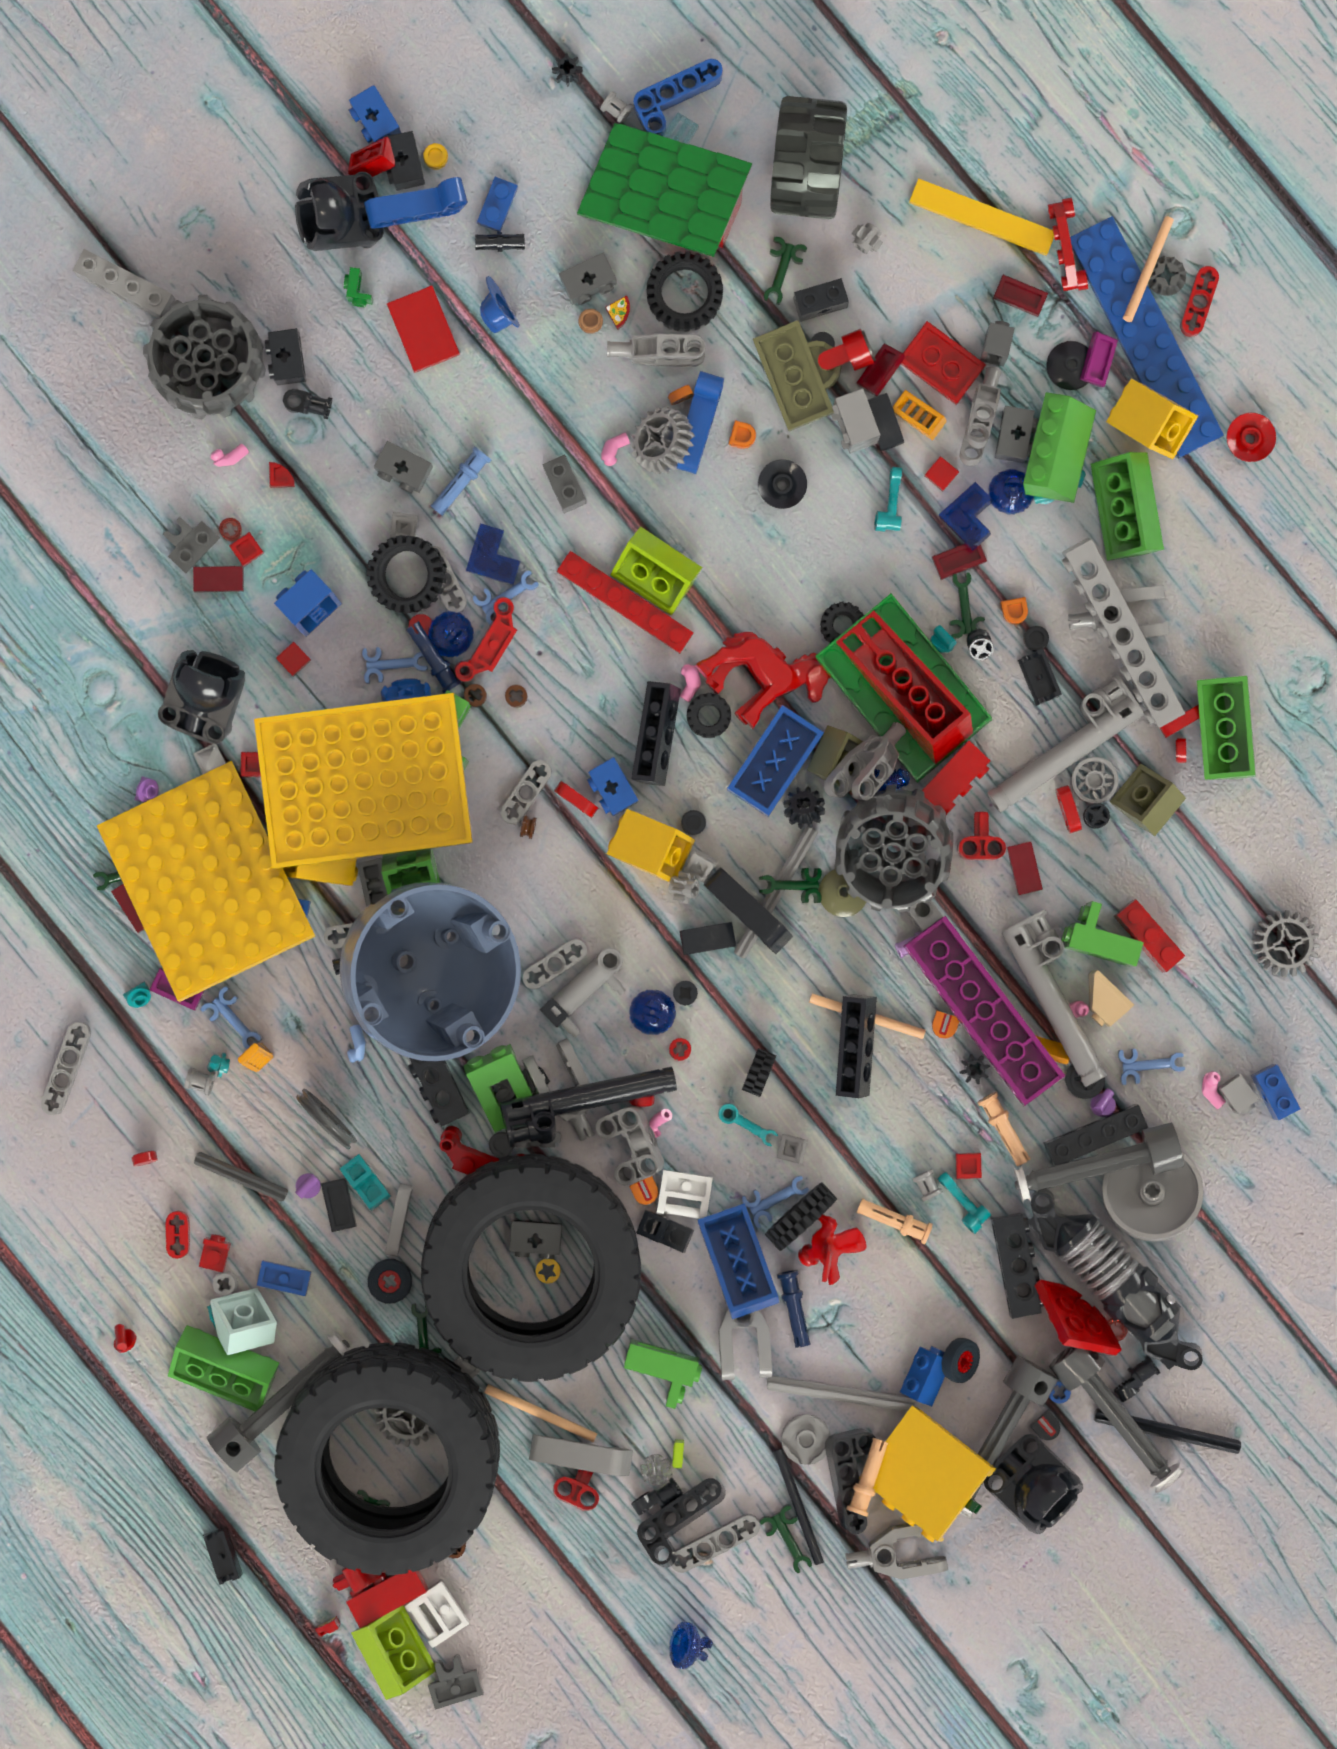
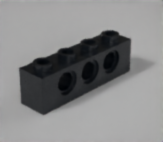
M647 681L631 779L642 784L665 786L681 692L680 688L670 683Z
M857 994L843 996L835 1096L858 1099L870 1096L877 997Z
M409 1058L412 1064L408 1065L413 1078L418 1077L422 1084L419 1091L424 1101L429 1100L433 1109L429 1111L435 1124L440 1123L442 1127L470 1114L445 1060L421 1061ZM429 1069L438 1071L439 1079L437 1082L430 1083L427 1081L426 1072ZM441 1091L447 1092L450 1096V1101L445 1106L438 1104L436 1100L437 1094Z
M1133 1104L1114 1112L1108 1117L1100 1118L1043 1142L1052 1165L1056 1166L1131 1136L1143 1129H1147L1148 1125L1139 1105Z
M1022 1213L991 1218L1009 1316L1014 1319L1042 1313L1041 1307L1044 1304L1040 1301L1039 1294L1034 1286L1040 1280L1037 1267L1032 1266L1031 1257H1035L1032 1242L1028 1243L1026 1233L1030 1232L1028 1218H1023ZM1014 1233L1018 1234L1020 1243L1016 1247H1010L1007 1243L1008 1237ZM1017 1258H1022L1025 1262V1267L1020 1272H1016L1012 1268V1263ZM1022 1283H1027L1030 1287V1291L1026 1296H1019L1017 1294V1287Z

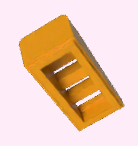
M904 390L893 405L896 415L931 440H934L947 422L944 415L907 390ZM909 400L912 401L905 413L901 411ZM917 406L920 407L914 417H910ZM927 412L928 415L920 424L918 421L921 419L924 413ZM935 418V421L932 423V425H931V426L929 427V429H928L927 426H928V425L931 423V421Z
M253 1043L238 1057V1062L254 1072H259L273 1059V1054L263 1043Z

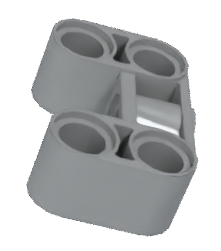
M630 1105L610 1113L596 1122L595 1129L598 1136L609 1139L622 1134L623 1137H626L633 1154L631 1155L632 1159L621 1163L614 1171L615 1180L620 1185L633 1184L651 1177L662 1170L664 1159L643 1108ZM629 1111L636 1115L635 1124L627 1119ZM606 1120H609L613 1123V1132H609L606 1130ZM647 1158L654 1161V1170H650L646 1166ZM624 1167L631 1169L633 1173L631 1179L625 1177L623 1173Z

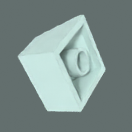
M258 1288L211 1299L210 1303L217 1336L227 1355L274 1343L277 1322Z

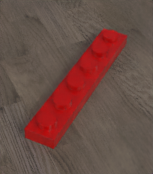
M572 551L568 553L557 570V573L679 654H681L694 632Z

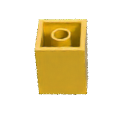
M1131 378L1124 387L1117 404L1111 409L1110 416L1106 422L1147 448L1174 459L1198 415Z
M626 809L619 819V827L615 836L611 838L608 844L607 854L670 883L671 878L678 876L679 872L682 871L695 839L671 826Z
M357 858L283 868L288 878L353 886V882L356 881L358 876Z

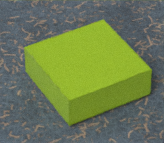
M675 1439L673 1468H682L684 1440Z

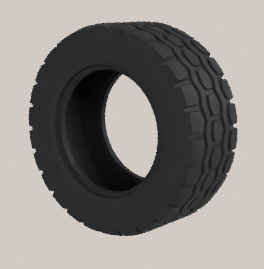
M542 1154L504 1157L499 1159V1161H492L477 1168L475 1172L469 1173L455 1185V1188L444 1197L431 1220L421 1260V1286L425 1297V1305L430 1318L434 1321L435 1328L443 1340L449 1343V1347L462 1359L466 1358L469 1360V1364L484 1372H492L493 1376L508 1380L515 1378L521 1382H538V1379H544V1381L564 1377V1374H573L588 1366V1363L591 1361L595 1362L609 1350L608 1347L614 1345L620 1338L626 1324L629 1323L636 1307L641 1284V1260L635 1229L627 1210L618 1196L612 1192V1189L603 1180L594 1176L588 1169L576 1163H570L569 1160L560 1157H545ZM518 1211H544L565 1219L582 1234L593 1256L594 1267L592 1277L581 1299L564 1314L547 1321L520 1322L500 1315L482 1300L470 1276L469 1256L479 1236L499 1218Z
M375 1343L369 1344L367 1348L365 1346L353 1348L344 1352V1356L338 1355L325 1363L322 1369L317 1370L304 1384V1387L297 1394L280 1431L276 1446L277 1455H275L274 1470L275 1477L278 1479L276 1481L277 1492L280 1501L285 1504L283 1509L292 1525L297 1526L296 1531L309 1545L313 1544L315 1546L314 1549L329 1560H337V1564L354 1571L358 1568L361 1569L362 1573L381 1575L382 1572H386L387 1575H399L408 1573V1570L415 1572L432 1566L433 1562L439 1563L455 1552V1548L458 1549L463 1546L473 1535V1530L478 1528L487 1512L500 1460L499 1431L495 1416L491 1414L492 1408L484 1393L478 1391L479 1386L466 1372L462 1373V1368L446 1357L444 1359L440 1358V1354L423 1347L417 1349L415 1345L406 1343H395V1345ZM394 1408L406 1411L424 1421L439 1437L448 1460V1476L432 1495L418 1503L404 1507H384L369 1503L352 1493L338 1477L330 1456V1435L344 1420L364 1410Z

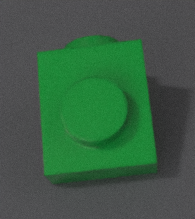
M350 267L349 274H345L344 289H347L346 297L348 302H352L351 305L356 307H366V304L373 305L372 295L360 293L362 280L360 268Z

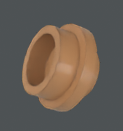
M586 309L579 316V326L585 333H596L602 328L603 317L596 309Z

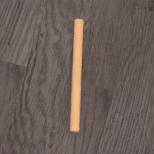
M1169 216L1164 217L1123 316V319L1127 322H1132L1173 224L1174 219Z
M811 994L809 1003L842 1013L841 1002ZM878 1014L875 1016V1024L920 1039L924 1038L925 1029Z
M490 1384L486 1387L485 1394L586 1440L594 1442L597 1436L596 1432Z

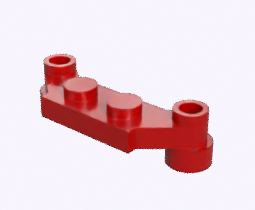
M1072 197L1062 199V202L1048 204L1049 217L1056 221V225L1052 226L1054 240H1059L1061 248L1057 250L1059 265L1064 264L1065 276L1061 277L1063 291L1078 289V291L1088 289L1086 271H1076L1067 223V218L1075 217Z
M499 597L494 601V620L471 658L460 661L455 666V675L459 680L467 682L480 672L486 670L493 672L517 632V629L513 627L512 621L514 605L509 598ZM505 602L506 608L500 610L498 608L499 604ZM467 666L468 671L460 673L461 667Z
M448 1126L443 1130L439 1146L442 1151L446 1152L453 1163L452 1169L468 1175L489 1162L499 1161L496 1157L461 1144L462 1133L459 1128Z

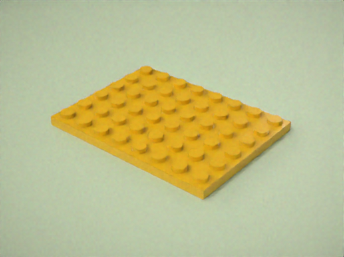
M454 693L254 719L272 869L473 843Z
M232 761L96 825L179 1002L315 937L314 931L284 869H272L268 835Z

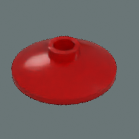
M1245 413L1235 418L1230 424L1226 435L1227 445L1231 453L1238 459L1245 462H1257L1266 458L1274 449L1276 431L1271 421L1265 416L1258 413ZM1247 435L1253 436V443H1248L1246 441Z

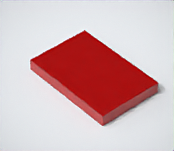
M432 285L386 303L414 373L460 355Z
M926 321L903 352L905 358L901 363L902 366L955 405L959 403L987 365L928 321Z

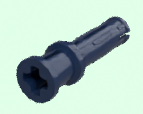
M418 621L414 624V627L419 634H416L412 626L407 628L406 631L432 668L430 674L432 677L435 676L443 688L442 692L445 694L447 690L450 691L462 683V681L457 679L450 669V662L442 659Z
M790 1270L778 1273L777 1279L781 1281L783 1291L781 1298L787 1305L795 1348L799 1346L805 1347L811 1345L801 1302L803 1291L799 1288L797 1278L799 1271Z

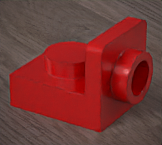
M211 1234L210 1238H204L199 1267L222 1273L225 1271L231 1246L230 1242L225 1241L226 1237Z

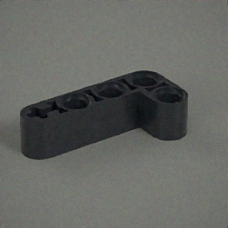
M721 867L703 884L724 906L757 935L773 953L777 954L793 938L792 934L780 921Z
M862 1428L833 1434L825 1442L839 1522L844 1529L853 1534L864 1532L867 1527V1517L846 1510L851 1500L845 1502L844 1496L848 1491H852L854 1494L853 1486L859 1483L860 1480L856 1457L868 1455L873 1438H876L872 1433ZM862 1436H866L867 1443L863 1447H859V1439ZM842 1441L843 1449L841 1452L836 1453L835 1446L838 1442ZM847 1466V1475L840 1478L841 1468Z
M714 1478L705 1479L638 1526V1539L654 1563L663 1568L672 1566L677 1559V1553L668 1538L724 1500L726 1490L718 1480ZM711 1486L716 1488L715 1496L709 1494ZM698 1494H702L704 1496L703 1498L706 1500L705 1503L698 1496ZM692 1499H696V1509L694 1511H687V1503ZM671 1513H675L676 1522L671 1526H667L666 1517ZM654 1527L656 1531L654 1538L646 1540V1530ZM662 1549H668V1558L664 1561H659V1552Z

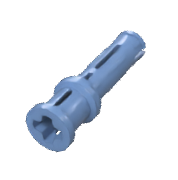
M475 446L472 449L473 453L465 463L459 465L458 469L460 470L430 505L442 516L471 480L474 481V479L478 478L477 474L483 466L492 461Z

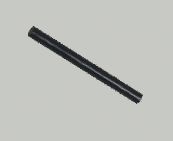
M783 1448L777 1449L773 1452L815 1565L822 1564L824 1560Z

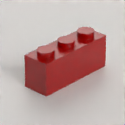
M968 741L922 789L925 798L934 806H942L947 815L956 805L953 800L958 795L964 797L972 789L973 786L970 782L976 776L981 779L989 771L990 768L987 764L991 760L971 741Z
M1137 899L1130 901L1114 915V918L1134 940L1144 942L1142 950L1162 973L1168 972L1185 957L1184 953Z
M408 1570V1573L389 1575L387 1577L384 1574L365 1589L356 1593L350 1591L349 1594L351 1596L348 1597L346 1603L359 1628H362L427 1593L429 1588L420 1571L412 1572Z

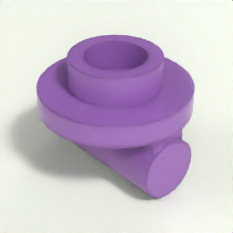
M142 776L137 786L134 800L144 803L157 797L159 793L157 782Z
M1105 1089L1103 1094H1098L1092 1098L1090 1107L1095 1115L1108 1117L1113 1114L1116 1107L1115 1100L1112 1098L1114 1092L1110 1089Z
M311 1173L301 1175L296 1181L295 1193L301 1199L315 1197L321 1189L319 1178Z

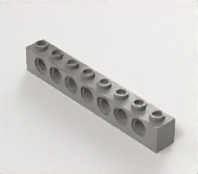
M1086 538L1064 550L1062 554L1065 558L1061 561L1068 573L1073 572L1076 578L1073 583L1080 595L1084 593L1088 602L1085 603L1088 612L1091 616L1096 615L1100 622L1097 628L1103 638L1108 637L1111 646L1108 648L1115 660L1119 658L1123 667L1120 668L1123 677L1127 682L1131 680L1135 687L1131 691L1138 703L1143 702L1146 708L1144 716L1150 725L1154 723L1155 726L1160 728L1184 715L1185 712L1093 540ZM1085 562H1090L1092 565V571L1088 575H1082L1080 571L1081 565ZM1097 584H1102L1104 587V592L1100 597H1094L1092 594V589ZM1108 606H1114L1116 610L1114 617L1111 619H1106L1104 616V610ZM1126 628V638L1118 641L1116 639L1117 630ZM1134 649L1138 650V659L1135 662H1129L1127 659L1128 653ZM1144 671H1149L1150 680L1145 684H1141L1139 682L1140 674ZM1155 693H1161L1162 701L1158 705L1151 704V697Z

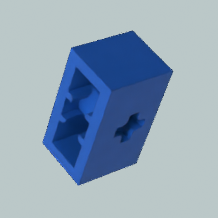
M375 85L349 99L352 108L348 109L355 122L360 120L364 129L361 132L367 143H374L384 137L401 133L398 123ZM373 114L377 117V120L373 122L369 115Z
M614 757L588 772L590 778L587 781L593 792L598 790L603 799L599 802L606 814L611 812L615 816L639 802ZM611 782L612 785L617 783L618 787L615 788L617 793L614 795L611 792L606 793V783Z
M1271 1064L1250 1075L1273 1120L1279 1121L1301 1109L1278 1064Z

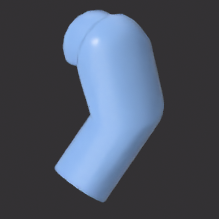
M353 1025L349 1030L355 1049L347 1051L351 1063L360 1062L364 1059L366 1045L360 1025Z

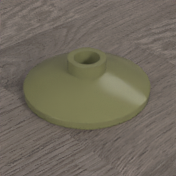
M836 869L827 873L819 886V892L822 895V906L829 913L838 917H849L862 910L866 901L858 896L853 898L849 894L846 897L840 895L839 890L842 887L847 888V882L843 874L838 875Z

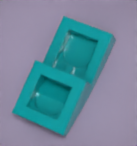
M360 1154L340 1168L342 1174L352 1188L357 1191L369 1210L373 1211L391 1197V1194Z

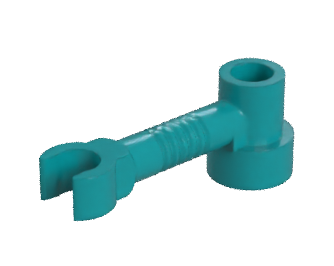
M892 467L890 469L887 512H876L875 531H900L902 516H896L899 486L902 477V468Z
M725 1103L718 1110V1117L722 1122L740 1125L761 1138L762 1142L767 1146H772L766 1141L767 1134L772 1133L778 1136L774 1130H766L744 1118L733 1104ZM725 1109H731L730 1116L724 1117L723 1112Z
M944 1172L937 1180L967 1210L968 1214L961 1221L973 1234H976L982 1228L981 1225L991 1216L990 1212L982 1204L977 1208L957 1186L951 1176Z

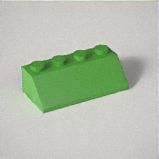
M1045 393L1023 483L1026 495L1071 503L1075 502L1096 415L1095 409L1071 396Z
M1128 452L1091 463L1107 561L1141 556L1164 550L1148 453Z
M1238 676L1197 680L1205 780L1256 777L1248 677Z
M186 1325L175 1347L168 1377L255 1412L265 1403L280 1362L250 1350L227 1355L218 1337Z

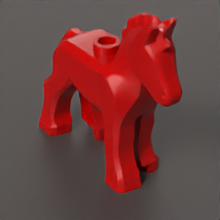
M753 632L735 633L734 637H727L722 642L726 647L720 648L714 655L695 664L699 672L707 679L705 681L715 694H719L724 688V680L734 667L747 665L762 689L734 714L744 725L749 724L752 729H754L759 721L763 709L771 704L775 698L786 695L805 684L807 699L811 703H816L821 700L824 687L828 679L831 678L817 661V654L815 652L808 656L804 654L799 659L796 658L791 664H787L785 654L778 647L774 649L766 640L759 638Z

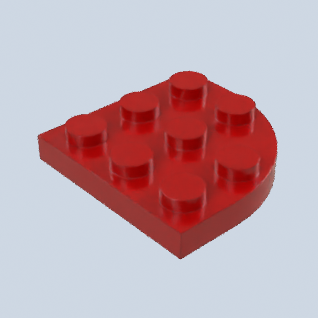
M1042 1279L1034 1285L1039 1294V1299L1044 1304L1048 1313V1318L1055 1327L1058 1339L1063 1345L1114 1356L1122 1350L1106 1318L1095 1305L1091 1307L1086 1300L1081 1299L1082 1294L1066 1285Z

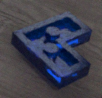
M974 482L939 514V517L973 551L991 535L990 530L976 516L988 507L993 500Z
M480 523L466 572L514 586L521 561L498 554L504 530Z

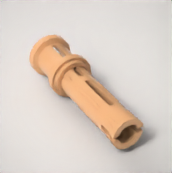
M991 1093L977 1103L985 1110L989 1118L988 1123L995 1126L1016 1166H1020L1031 1158L1008 1120L1009 1113L1003 1109L997 1098L999 1096L998 1093Z
M862 1198L856 1212L900 1230L903 1236L909 1235L921 1240L922 1244L926 1243L933 1226L930 1222L926 1224L914 1219L913 1215L903 1216L869 1202Z
M873 1438L859 1483L853 1486L855 1491L851 1503L847 1505L846 1510L868 1517L867 1509L871 1497L875 1496V1489L873 1487L889 1443Z

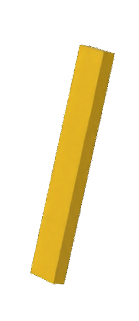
M919 178L909 201L910 204L1047 256L1054 239L1053 230Z

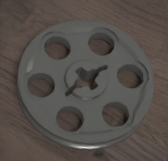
M304 1088L302 1090L303 1094L296 1096L298 1102L330 1136L349 1150L351 1148L350 1144L357 1142L354 1135L325 1104Z

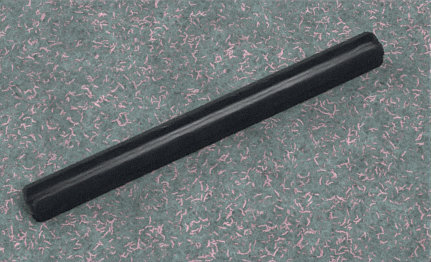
M1097 1408L1094 1413V1421L1113 1426L1104 1413ZM1131 1416L1146 1434L1239 1454L1241 1450V1441Z

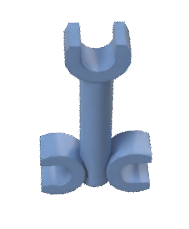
M531 571L523 573L520 582L492 599L490 591L486 588L484 589L487 595L485 601H479L476 596H473L475 604L485 612L489 625L492 623V615L495 614L493 604L497 598L507 597L512 599L526 589L531 591L539 586L538 582L532 585L526 583V579L532 575Z
M376 647L377 653L373 658L368 657L366 648L362 651V655L366 660L367 672L364 675V680L367 684H370V676L372 674H377L379 683H383L384 676L380 670L415 667L419 671L428 670V666L418 665V660L424 657L421 652L417 653L413 658L380 660L382 651L379 647Z
M223 987L219 992V996L211 1003L204 1004L200 1010L202 1012L208 1008L214 1010V1015L210 1017V1021L218 1019L221 1013L242 1036L243 1046L248 1049L251 1046L248 1043L249 1037L253 1036L258 1041H261L262 1038L259 1033L250 1032L227 1006L236 1003L238 998L234 996L231 1000H226L224 995L229 990V987Z
M1131 1049L1132 1056L1130 1059L1124 1057L1123 1050L1118 1051V1058L1122 1062L1123 1070L1120 1077L1122 1085H1126V1077L1130 1074L1134 1076L1135 1084H1139L1140 1076L1136 1071L1171 1068L1177 1072L1185 1070V1067H1177L1174 1063L1176 1058L1184 1057L1182 1053H1174L1170 1058L1135 1061L1138 1057L1136 1049Z
M802 1176L795 1177L792 1180V1185L760 1201L761 1197L756 1189L753 1190L756 1195L754 1202H748L746 1197L742 1196L743 1203L750 1208L754 1215L753 1220L756 1227H761L758 1222V1218L761 1215H765L769 1222L772 1221V1216L768 1211H765L766 1209L794 1194L804 1195L809 1191L808 1187L803 1190H799L796 1187L797 1182L803 1179Z

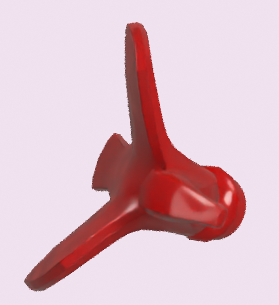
M822 1214L818 1219L822 1227L817 1229L812 1235V1244H805L798 1251V1258L807 1267L817 1265L820 1260L824 1265L822 1282L826 1283L828 1279L829 1285H833L840 1279L838 1257L842 1253L862 1252L867 1246L863 1234L857 1227L834 1234L838 1225L836 1220Z

